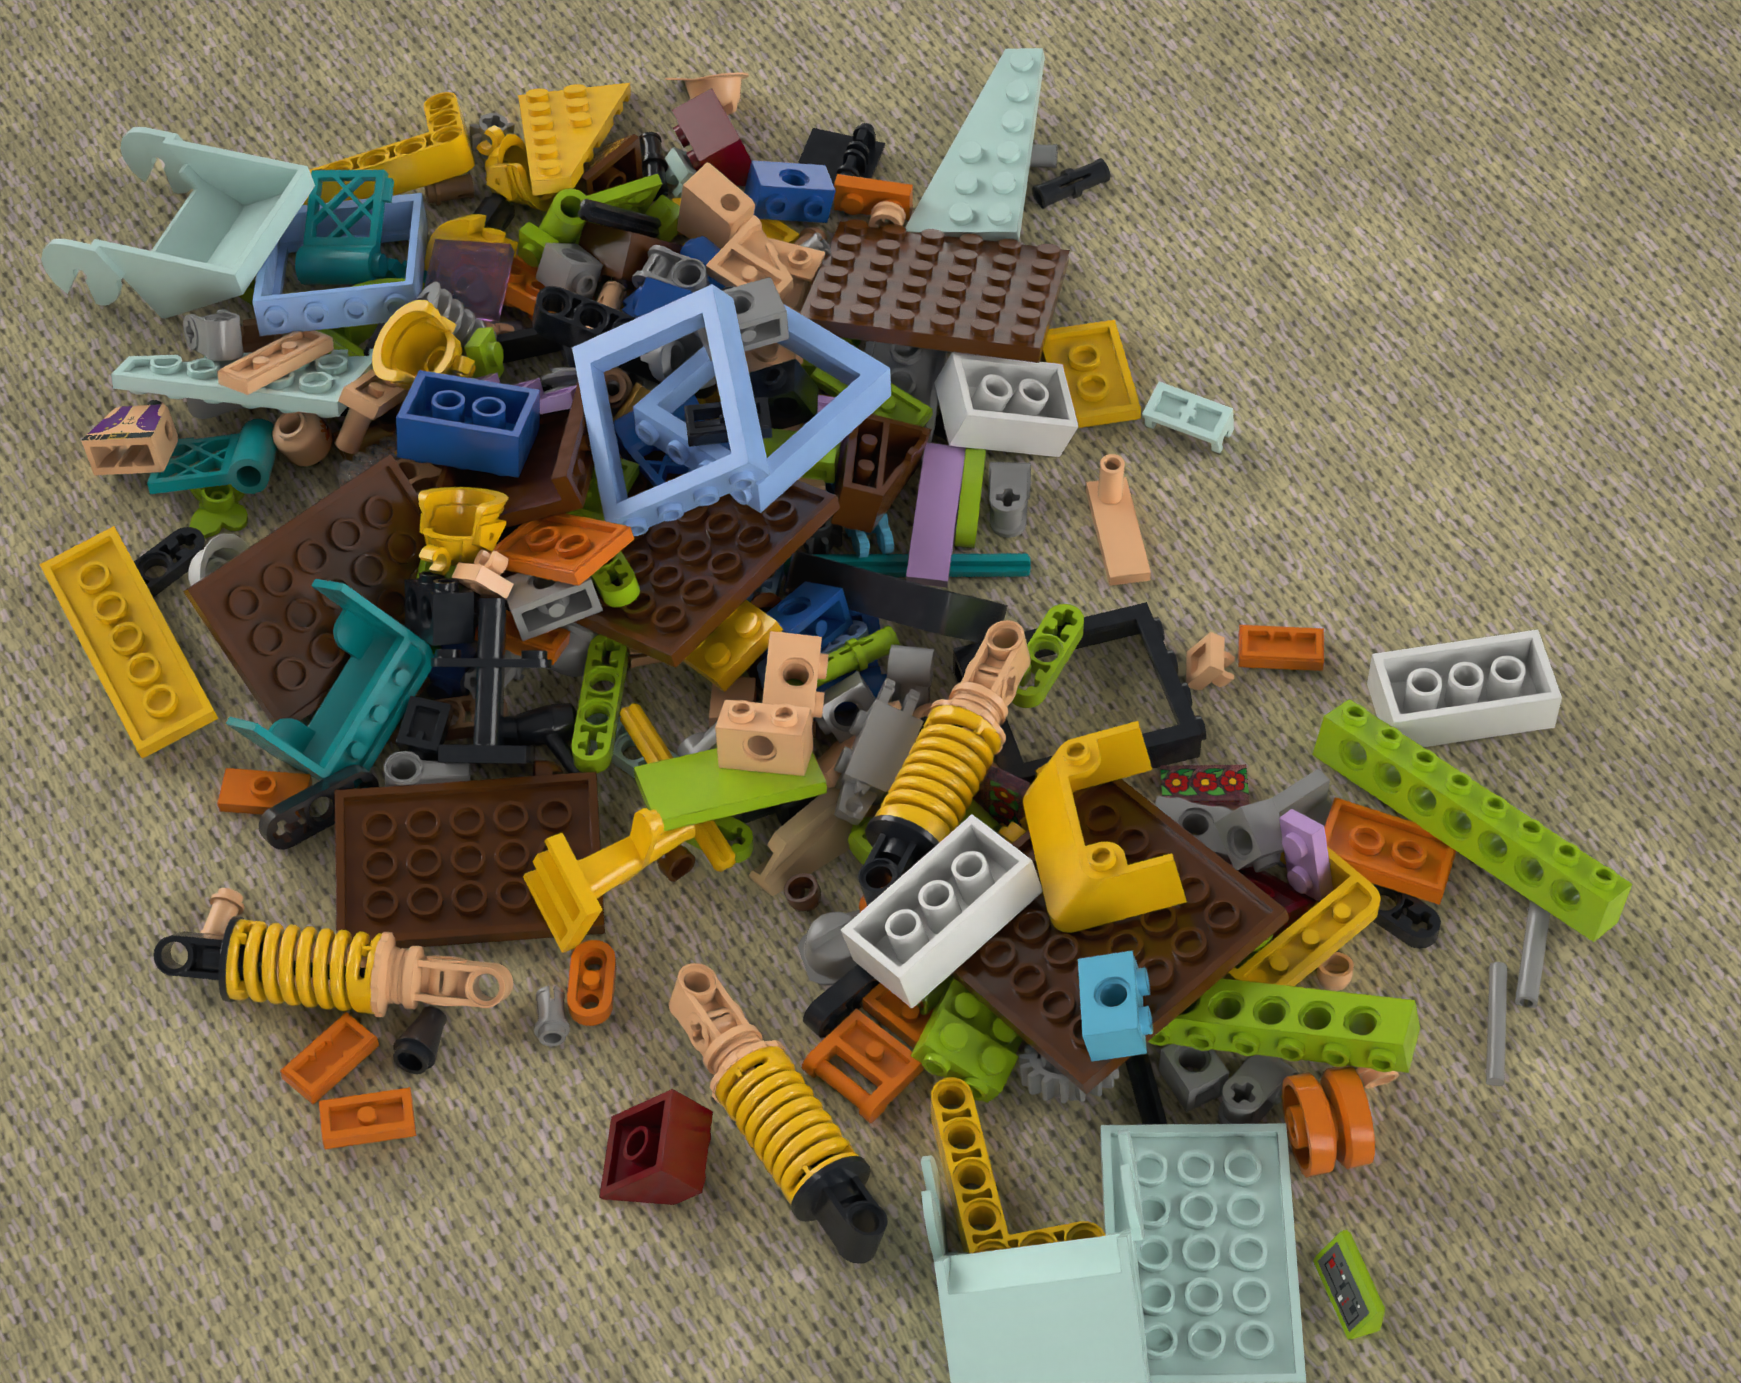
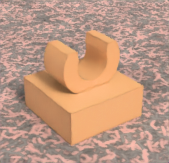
M481 549L475 558L474 564L458 562L452 575L453 579L459 580L461 584L483 597L507 599L514 585L500 576L507 567L508 558L497 551H493L490 554Z
M1209 632L1187 651L1186 683L1189 688L1203 690L1211 682L1218 687H1223L1234 680V674L1224 670V668H1227L1235 661V657L1232 654L1224 651L1225 637Z

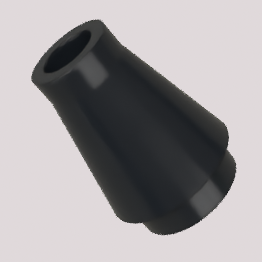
M431 1006L424 1007L416 1020L394 1042L393 1060L402 1070L411 1074H422L426 1069L431 1068L435 1064L442 1031L447 1022L446 1015L440 1009Z

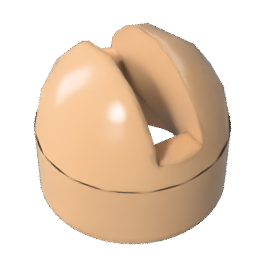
M1335 952L1317 967V978L1320 985L1330 991H1340L1346 988L1353 976L1354 964L1352 959L1340 952Z

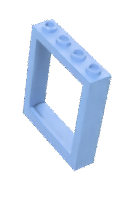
M422 193L392 196V203H385L381 243L409 240L405 281L282 294L288 254L297 252L299 247L303 246L308 205H302L258 271L252 302L260 336L285 334L293 331L304 332L386 323L399 308L416 300L422 292L428 235V222ZM359 199V200H360L362 203H364L367 199ZM353 200L343 201L333 212L343 222L359 207ZM330 215L318 224L316 237H327L338 227ZM364 215L349 231L355 237H369L371 220Z
M713 284L572 347L606 522L630 526L633 536H639L646 533L649 527L663 521L677 520L684 515V512L698 506L712 505L718 502L720 497L736 490H747L753 487L757 481L770 476L734 299ZM706 327L731 454L628 498L604 372Z
M785 304L789 339L777 343L848 385V387L767 458L770 476L757 481L753 487L747 490H736L729 493L738 503L747 504L759 513L764 511L891 397V378L888 366ZM704 346L633 406L636 435L645 444L654 445L668 454L675 463L679 465L684 464L692 470L731 454L730 450L720 444L689 447L686 423L671 414L715 376L713 361H710Z

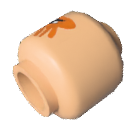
M283 413L275 422L272 431L273 442L278 450L290 462L298 466H311L318 463L327 455L333 442L332 431L321 417L313 413Z

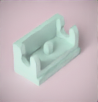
M1160 381L1142 413L1146 427L1154 429L1156 423L1172 428L1211 443V450L1219 454L1223 449L1222 442L1224 436L1229 438L1234 430L1233 408Z

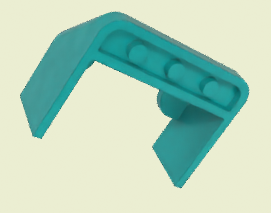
M315 579L311 586L343 608L334 624L333 635L337 645L351 655L308 726L296 719L282 718L274 722L269 730L258 723L231 716L225 724L275 758L321 781L350 765H361L370 771L406 712L410 696L417 694L431 671V658H434V655L427 642L345 583ZM360 779L353 782L355 788L362 783Z

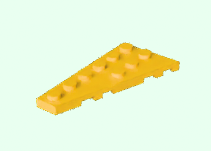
M630 83L594 87L573 84L559 91L548 92L546 89L537 88L527 91L526 94L518 95L533 196L558 193L564 189H574L584 173L583 164L591 162L594 157L593 148L601 146L614 125V115H620L623 111V102L630 100Z

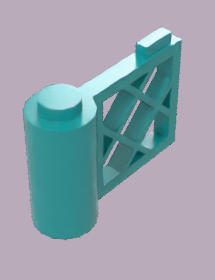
M312 170L311 176L315 187L308 198L303 246L299 247L295 259L298 281L303 285H357L370 280L382 279V277L386 276L388 269L386 255L381 253L380 250L385 203H392L394 180L388 178V173L385 170ZM325 181H337L343 189L326 204L321 198L322 183ZM344 181H351L347 185L344 183ZM365 181H376L374 194L362 203L353 192ZM350 196L359 208L342 222L333 210ZM330 215L338 227L327 237H316L318 224ZM366 215L371 220L369 237H355L349 229Z
M252 419L246 422L240 433L198 439H194V437L178 439L171 456L179 457L176 459L170 458L163 472L150 473L147 482L150 494L231 484L235 489L245 494L261 492L267 487L278 451L272 437L274 424L265 419ZM199 460L201 461V462H199V463L193 465L192 467H190L191 464H193V463H195V462H197V461H199ZM215 468H217V469L220 470V471L209 472V471H211V470H213V469H215Z

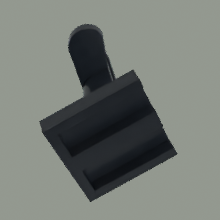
M479 598L477 658H461V650L435 649V658H431V666L477 667L473 744L438 745V762L526 764L533 763L535 760V745H505L504 743L505 668H551L552 660L547 659V651L521 650V659H505V598Z

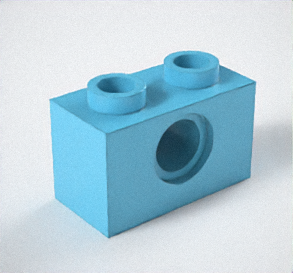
M1133 950L1078 959L1082 1036L1091 1061L1147 1054L1146 1035L1153 1034V1023L1149 1006L1143 1007V996L1150 995V984L1146 967L1138 968Z

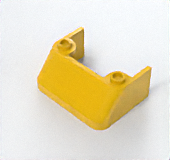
M1138 721L1083 735L1064 742L1024 794L1023 806L1047 911L1053 926L1062 932H1077L1187 902L1172 853L1128 865L1123 849L1113 842H1098L1087 846L1084 844L1072 792L1152 770Z
M1327 846L1333 891L1320 902L1316 900L1314 907L1241 967L1238 969L1234 967L1222 978L1286 986L1297 985L1375 920L1380 906L1379 891L1371 882ZM1283 852L1281 853L1280 861L1286 865L1285 853Z

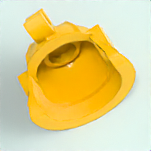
M495 125L486 129L484 134L491 138L492 145L485 140L479 143L476 149L482 155L489 156L485 161V180L492 193L504 196L511 203L527 204L532 208L548 211L556 193L532 195L526 148L523 140L515 134H507L505 136L503 131Z
M414 300L399 308L381 329L372 353V367L375 374L380 379L391 381L390 383L407 391L410 390L419 370L472 378L476 366L474 365L475 360L462 356L461 343L453 334L457 324L444 316H440L438 309L427 300Z
M443 487L422 490L418 495V505L422 511L419 532L424 534L427 544L422 548L419 558L422 561L433 563L429 568L432 573L445 575L449 571L450 566L457 565L458 562L473 564L481 549L493 552L506 526V521L498 518L508 500L506 494L482 488Z

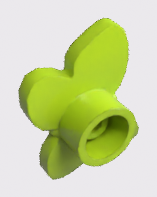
M231 484L189 489L193 496L200 501V508L193 514L189 527L200 530L204 538L217 535L222 528L235 532L241 531L247 526V511L243 505L238 504V501L243 499L245 493L238 491Z

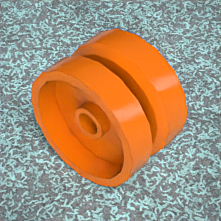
M1354 1067L1327 1068L1323 1071L1320 1082L1310 1072L1287 1076L1283 1079L1282 1107L1284 1120L1287 1125V1134L1296 1163L1306 1178L1330 1173L1334 1169L1336 1159L1346 1169L1373 1163L1375 1156V1134L1372 1115L1362 1081Z

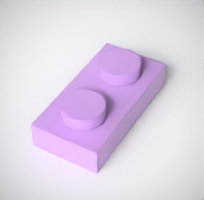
M1290 809L1279 818L1287 867V879L1289 885L1297 892L1304 893L1320 902L1333 891L1324 825Z

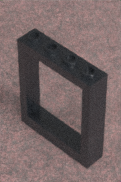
M1147 602L1084 617L1083 636L1075 649L1138 634L1141 636L1177 723L1176 726L1142 734L1152 769L1200 757L1201 743L1203 740H1206L1204 721L1200 715L1195 716L1193 713L1190 688L1186 682H1180L1177 675L1178 662L1176 655L1172 649H1166L1163 642L1165 635L1162 622L1159 617L1153 618ZM1065 622L1062 626L1057 625L1058 638L1061 637L1064 627L1072 625L1071 623ZM1037 628L1024 631L1027 644ZM982 642L953 648V674L957 684L961 683L969 662L975 657ZM1042 649L1037 651L1034 656L1038 659L1056 653L1049 649ZM1006 718L1000 726L1004 730L1006 741L1002 745L1003 748L1000 753L994 755L993 762L999 767L1002 776L1001 787L1018 793L1019 797L1015 800L1020 802L1023 801L1024 794L1037 778L1035 770L1048 763L1052 756L1024 763Z

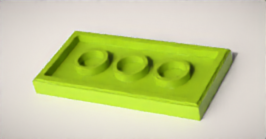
M717 748L634 767L635 780L647 809H654L660 814L664 824V831L827 793L826 780L813 752L805 776L719 768Z

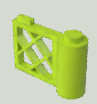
M657 173L588 196L576 189H564L554 197L539 228L557 239L559 243H575L578 236L581 235L585 223L588 222L581 220L578 216L582 200L589 199L644 214L662 185L661 179Z

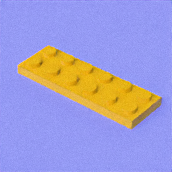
M115 526L39 564L142 759L219 719Z

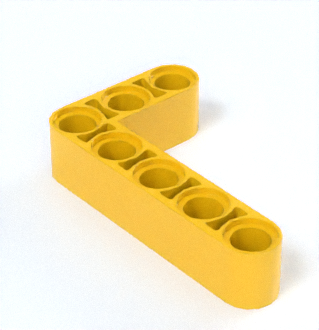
M451 92L438 93L424 102L423 107L429 132L310 169V174L312 170H385L388 173V178L394 180L393 196L468 172L475 166V159L468 129L456 95ZM325 181L322 183L321 198L325 203H328L343 188L337 181ZM344 181V183H345L346 185L351 182V181ZM365 181L353 193L358 199L369 198L374 194L376 181ZM309 196L307 197L303 205H308ZM349 196L344 201L352 200V198Z
M956 1077L944 1078L934 1085L931 1091V1122L964 1252L970 1254L1106 1236L1101 1227L1089 1221H1079L1009 1235L972 1090L965 1081ZM947 1104H955L958 1105L959 1108L947 1109L943 1106ZM964 1143L970 1147L967 1149H957L953 1145ZM974 1183L979 1185L980 1188L969 1190L964 1188L963 1185ZM977 1224H986L989 1225L991 1229H988L986 1231H979L974 1229L973 1226Z

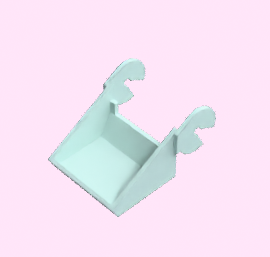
M133 127L123 136L120 146L123 159L132 172L146 182L157 161L156 158H159L165 164L163 169L173 192L182 194L193 189L191 194L151 251L94 239L91 244L69 239H53L43 249L41 261L45 272L51 280L67 294L71 290L79 270L84 272L87 276L85 281L94 301L101 306L110 305L117 300L121 294V279L123 278L161 318L166 319L243 295L315 187L308 166L186 142L176 133L147 127Z
M1128 1129L1118 1130V1140L1123 1165H1120L1123 1192L1131 1229L1100 1237L970 1254L968 1252L958 1253V1251L948 1252L945 1205L938 1168L932 1155L922 1157L921 1166L926 1191H921L928 1240L934 1259L951 1383H1150L1136 1241L1142 1240L1145 1235L1138 1173L1133 1144Z

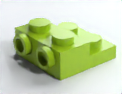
M952 979L945 987L911 1057L921 1062L925 1070L933 1075L943 1076L944 1078L956 1077L965 1081L972 1090L974 1100L989 1103L1002 1092L1019 1057L1016 1055V1052L1023 1039L965 989L959 981Z

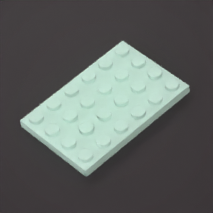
M1286 1123L1101 1125L1100 1145L1104 1232L1106 1236L1110 1233L1131 1229L1121 1178L1120 1165H1123L1118 1140V1130L1128 1129L1133 1144L1145 1235L1142 1240L1136 1241L1150 1383H1306Z

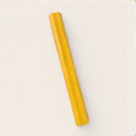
M632 703L630 706L621 709L620 721L647 764L674 758L640 705ZM711 820L694 824L696 829L694 838L714 870L723 872L727 868H732L736 863L735 853L715 821Z

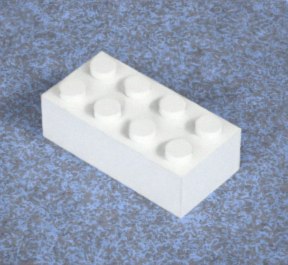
M1538 630L1372 654L1367 681L1377 717L1388 725L1397 728L1402 734L1422 747L1555 728L1562 699Z
M971 814L840 931L853 961L910 1008H913L1038 897L1043 890L1033 861Z

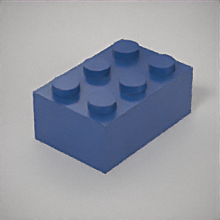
M419 370L396 416L397 458L414 460L418 463H433L461 470L469 469L494 473L498 476L519 478L540 430V389Z

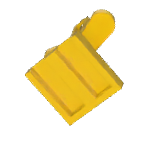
M642 808L634 814L630 836L580 860H576L563 833L548 837L545 840L548 850L538 853L532 861L536 870L525 873L523 878L561 952L564 953L575 949L582 942L602 911L597 898L617 885L625 884L645 867L683 842L694 838L696 834L695 825L664 831V824L660 814L654 809Z

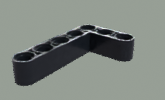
M547 286L537 294L532 325L537 334L572 349V347L636 319V317L564 288ZM735 286L724 287V288H722V289H720V290L723 291V290H726V289L733 288V287H735ZM641 356L617 366L655 383H661L652 375L649 364L641 361ZM717 382L713 386L699 389L694 394L697 399H705L712 396L718 387Z
M798 551L792 554L783 589L784 592L792 593L805 581L843 588L848 610L931 633L973 642H982L988 629L993 624L1004 621L1008 607L1005 604L933 588Z

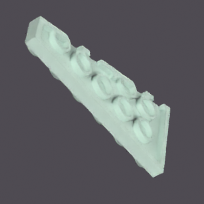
M1043 48L1005 49L905 227L907 232L921 233L926 229H937L944 232L945 236L951 237L976 234L981 236L983 240L1000 241L1002 239H1015L1019 241L1045 61Z
M348 349L333 350L331 354L321 356L249 395L218 383L217 371L237 360L214 361L204 356V358L191 362H182V358L178 355L129 356L111 374L113 389L129 390L130 393L136 395L153 393L166 395L170 399L193 398L204 400V402L209 404L225 402L241 404L242 407L248 409L265 407L279 409L283 413L305 412L316 414L321 418L339 417L347 408V406L338 402L343 388L373 369V349L369 350L370 356L348 357ZM252 352L243 353L242 358L251 354Z

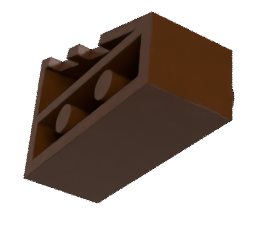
M871 414L849 433L841 443L834 493L837 496L840 509L831 516V523L847 529L871 533L919 467L932 429Z

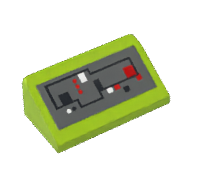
M1347 1229L1340 1231L1315 1256L1313 1263L1347 1339L1352 1340L1380 1331L1385 1307L1351 1232H1348Z

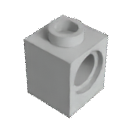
M546 243L535 278L545 287H561L592 300L603 264L576 243Z
M859 671L824 691L822 718L814 717L824 734L827 736L833 732L840 744L854 736L850 733V730L860 709L867 712L876 700ZM842 702H852L857 705L854 713L847 717H840L834 711Z
M1272 798L1241 806L1214 823L1232 865L1237 871L1253 866L1255 872H1261L1280 863L1278 855L1284 852L1279 820L1280 815Z
M1166 1044L1161 1049L1159 1072L1186 1112L1222 1096V1089L1228 1080L1229 1072L1214 1050L1201 1051L1193 1047L1176 1044ZM1183 1067H1195L1199 1071H1188Z

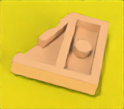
M755 215L706 265L707 275L725 287H737L771 277L781 300L794 288L791 274L787 267L780 262L779 254L772 241H768L762 230V223Z

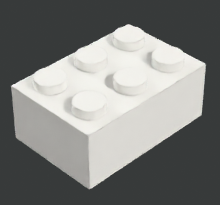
M952 352L934 382L949 446L1060 457L1079 427L1063 364L1034 363Z

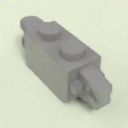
M886 678L876 700L866 712L860 709L850 730V733L855 735L856 738L851 749L846 746L843 748L834 768L835 771L841 773L835 786L840 792L834 815L856 826L863 820L871 805L875 806L883 802L906 757L909 755L923 724V720L912 716L920 697L919 692L911 689L902 702L901 710L888 705V701L895 691L894 686L896 683L889 678Z

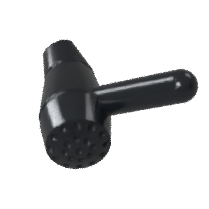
M572 703L544 705L516 714L515 716L503 717L505 745H519L520 743L546 744L568 774L583 773L574 765L572 749L565 742V740L573 738L577 710Z

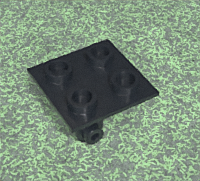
M862 123L857 126L853 131V136L813 128L798 163L825 165L833 185L837 174L872 179L885 148V143L876 141L874 127L869 123Z

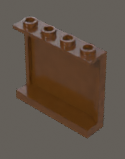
M579 382L577 383L570 409L540 414V430L519 478L498 476L494 473L469 469L461 470L443 465L440 477L436 482V488L471 487L489 489L506 494L508 500L504 505L503 512L498 517L500 520L506 521L505 528L584 508L594 470V461Z

